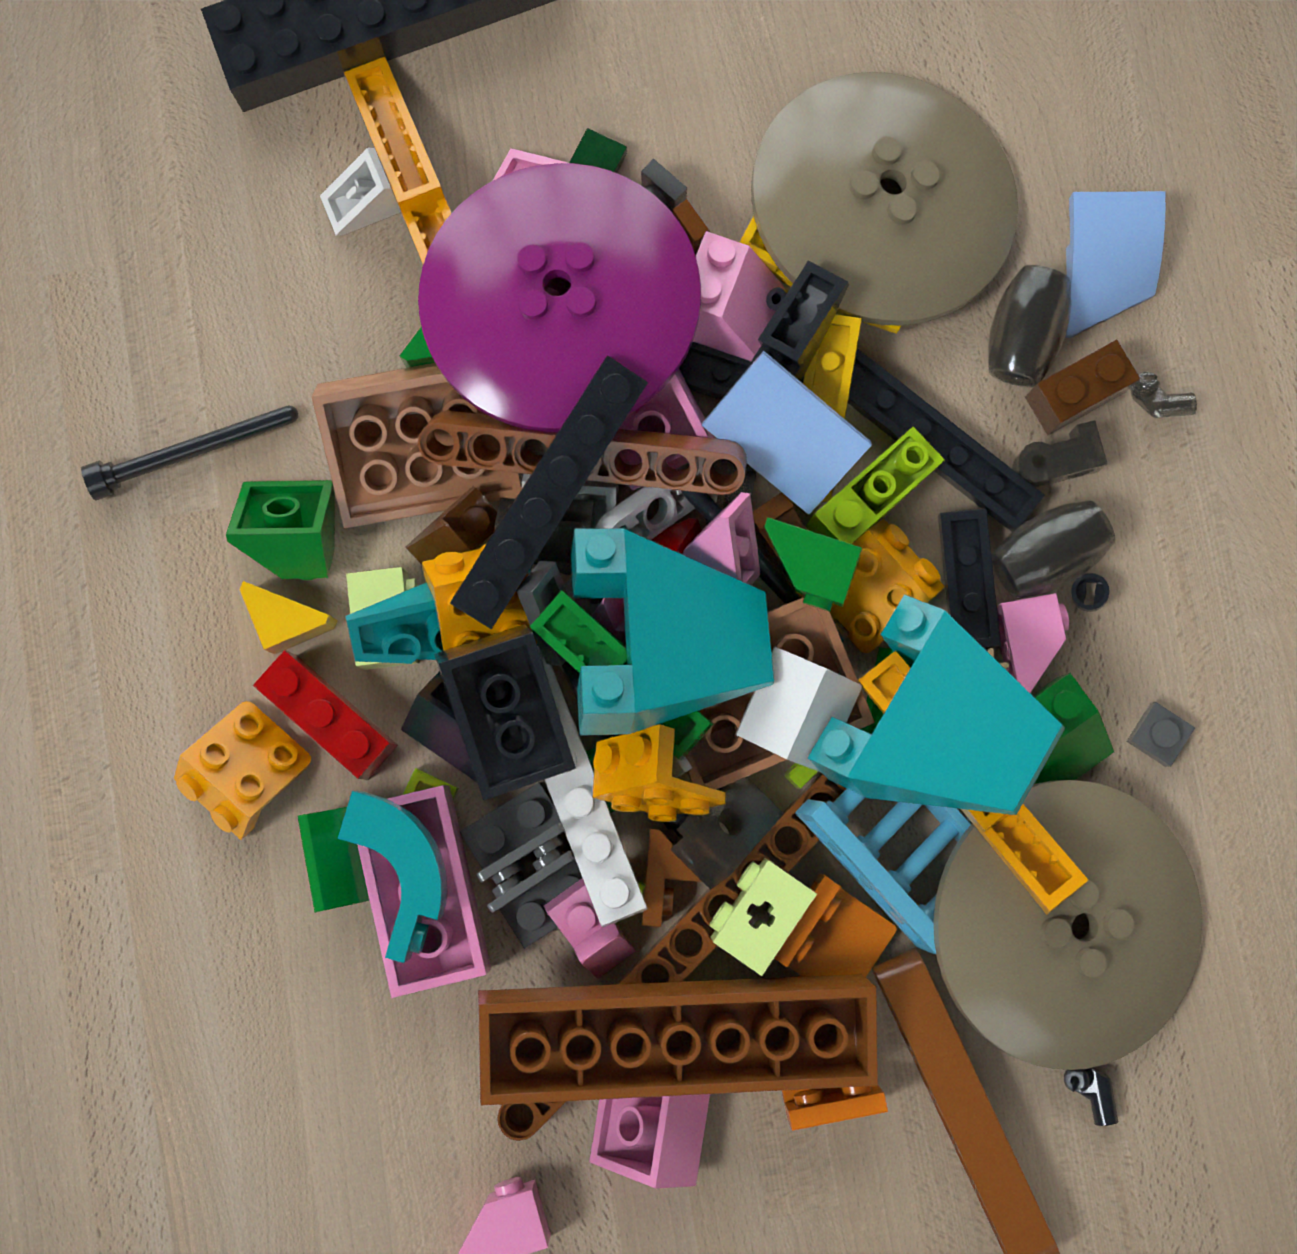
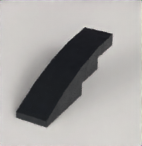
M808 260L758 338L761 347L747 369L765 351L801 382L849 286L848 281Z

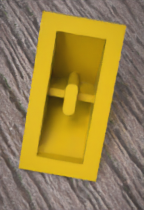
M245 581L242 582L239 589L263 649L270 653H279L333 630L338 620L328 614Z

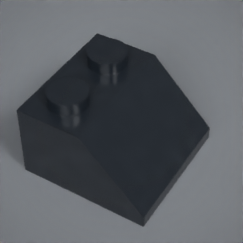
M439 671L417 694L400 730L477 782Z

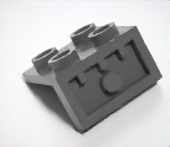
M538 782L459 831L482 868V871L476 874L480 882L492 878L496 885L525 868L521 859L533 852L537 859L565 843L561 837L565 833V829L560 821L555 805L541 782Z
M560 847L555 848L532 863L537 870L536 873L525 880L521 873H518L492 890L497 899L489 903L487 907L491 913L498 909L500 910L524 949L557 928V925L547 914L544 905L582 879L572 850L564 854Z

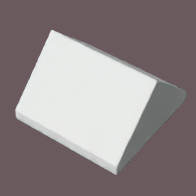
M774 647L771 652L774 683L771 686L754 691L736 735L787 760L819 771L808 759V756L831 717L845 723L847 722L862 685L827 668Z

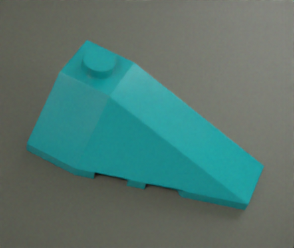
M427 582L345 616L355 662L412 664L416 659L436 660L434 654L443 651L435 600Z

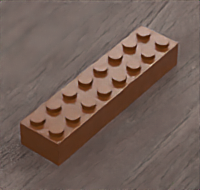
M862 974L478 990L481 1106L878 1086L876 986Z

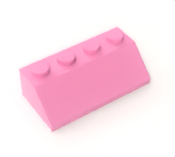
M442 785L388 798V800L412 813L427 828L441 852L447 876V901L444 916L438 920L423 916L422 923L429 925L421 953L413 952L411 959L405 963L385 958L401 903L400 881L395 869L383 855L373 849L358 845L391 998L487 975L491 970V964L463 841L459 832L460 828L450 786Z

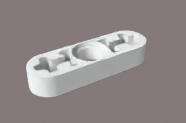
M686 463L677 468L676 470H684L688 468L690 464ZM643 487L605 513L598 521L595 529H619L623 526L622 528L651 540L695 508L683 496L681 490ZM658 498L659 509L652 519L647 520L648 506L653 500Z

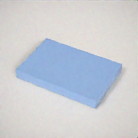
M765 351L759 355L702 423V426L717 439L738 443L746 453L747 464L807 514H810L871 447V441Z

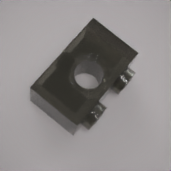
M748 777L737 780L731 785H725L716 789L726 793V803L709 807L708 814H690L676 829L682 837L670 850L710 890L735 871L784 814ZM719 822L727 828L729 834L723 831Z

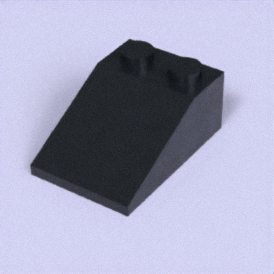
M526 624L434 654L483 800L576 769L534 634Z

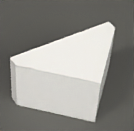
M366 148L320 195L336 236L348 234L401 212L375 148Z

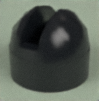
M1086 573L1079 576L1071 588V597L1074 604L1079 609L1087 612L1097 611L1104 607L1110 593L1107 581L1095 573ZM1087 583H1096L1094 605L1084 604Z

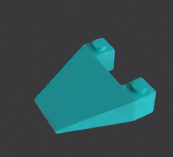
M624 528L574 529L571 552L573 599L623 598L627 665L581 666L577 687L579 735L631 734L773 685L774 674L766 592Z
M904 594L880 635L893 652L896 651L905 662L912 664L908 674L872 735L831 717L809 754L808 759L828 780L850 789L865 798L1017 815L1065 729L1064 726L945 610Z

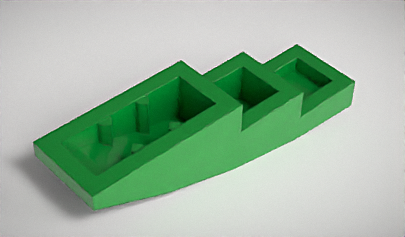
M562 590L530 625L531 629L579 673L581 666L627 665L626 645ZM699 711L660 723L675 729L673 755L681 761L714 725Z

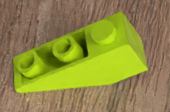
M912 427L820 508L809 520L806 528L809 531L853 544L944 461L943 457Z

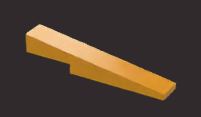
M382 57L345 71L344 74L421 262L424 264L430 245L445 220L451 215V211L386 58Z
M894 651L861 677L858 683L862 685L865 692L884 714L908 674L910 667ZM1022 804L1017 815L961 809L1046 915L1088 882L1087 877L1024 804Z

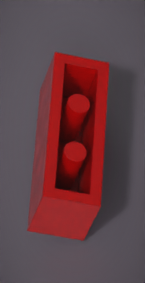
M284 650L253 684L259 692L357 779L368 780L398 746L397 743L310 666L291 652Z

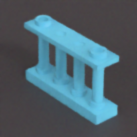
M846 789L834 802L827 801L825 803L808 799L795 812L797 816L917 948L936 954L933 921L937 894L926 906L923 904L918 906L908 895L911 891L909 885L953 838L957 842L960 840L963 833L971 825L957 808L925 805L941 824L896 871L889 870L887 872L877 861L880 857V848L922 804L898 802L865 837L860 835L856 837L846 826L849 822L847 816L865 797L850 789Z

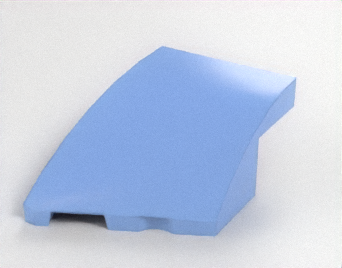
M1165 191L1072 193L1069 198L1070 244L1066 248L1067 293L1063 297L1064 338H1072L1081 331L1103 320L1106 321L1155 295L1164 244Z

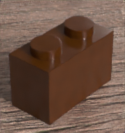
M1116 339L1038 382L1025 396V399L1048 436L1126 393L1141 378Z

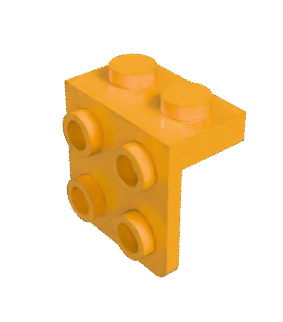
M885 519L869 528L852 544L862 548L861 557L844 606L841 607L833 604L830 612L832 619L836 618L849 631L847 637L863 653L871 652L884 641L880 634L904 594L928 603L945 587L940 581L941 577L936 567L927 559H920L908 546L909 539L906 534L895 524H888Z
M486 544L480 549L463 553L445 552L438 555L435 559L422 562L425 580L435 600L443 651L526 624L532 631L517 592L514 593L492 629L449 603Z
M245 701L239 704L180 755L173 779L176 781L179 791L191 801L197 800L210 812L212 820L221 830L227 833L232 832L242 840L255 828L261 810L308 768L311 756L255 704Z
M659 724L631 734H623L596 742V753L593 761L595 770L592 798L611 802L613 810L621 812L644 811L648 812V818L651 820L670 822L677 819V814L704 815L709 813V807L726 803L725 792L672 777L675 731L673 728Z

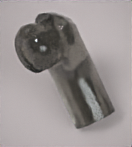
M1152 372L1138 374L1141 379L1131 387L1132 399L1154 418L1189 416L1196 413L1197 400L1193 392L1167 395L1160 388V382L1157 380L1158 376Z

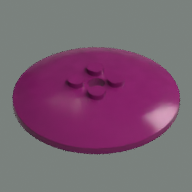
M574 163L537 165L514 171L486 184L464 200L445 220L428 249L422 267L418 295L419 318L425 341L438 369L448 383L466 401L490 417L506 424L529 430L558 432L607 355L648 382L629 414L651 400L666 386L685 360L698 327L701 309L699 268L695 252L680 222L664 203L640 184L610 170ZM553 278H565L571 283L568 292L561 296L549 295L544 290L546 284Z

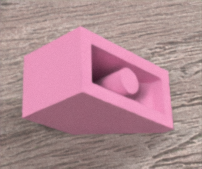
M741 492L686 546L683 555L752 585L760 575V565L751 496L749 493Z
M1056 593L1001 603L997 606L1001 640L1000 650L1003 663H1009L1006 670L1029 693H1031L1065 642V631L1069 630L1067 609L1063 603H1058Z
M515 1177L494 1186L495 1192L488 1195L457 1254H530L548 1248L551 1234L536 1181L531 1180L523 1183L521 1177Z

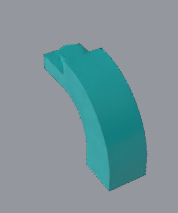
M352 791L338 839L377 851L395 869L401 886V903L385 958L405 963L411 959L413 952L420 954L424 946L429 925L422 923L423 916L435 920L444 916L447 901V876L443 858L430 832L408 810L388 799L362 791Z

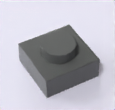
M654 158L641 171L642 186L654 194L671 212L672 209L687 199V187Z
M1157 702L1149 704L1126 742L1163 766L1171 767L1195 727Z

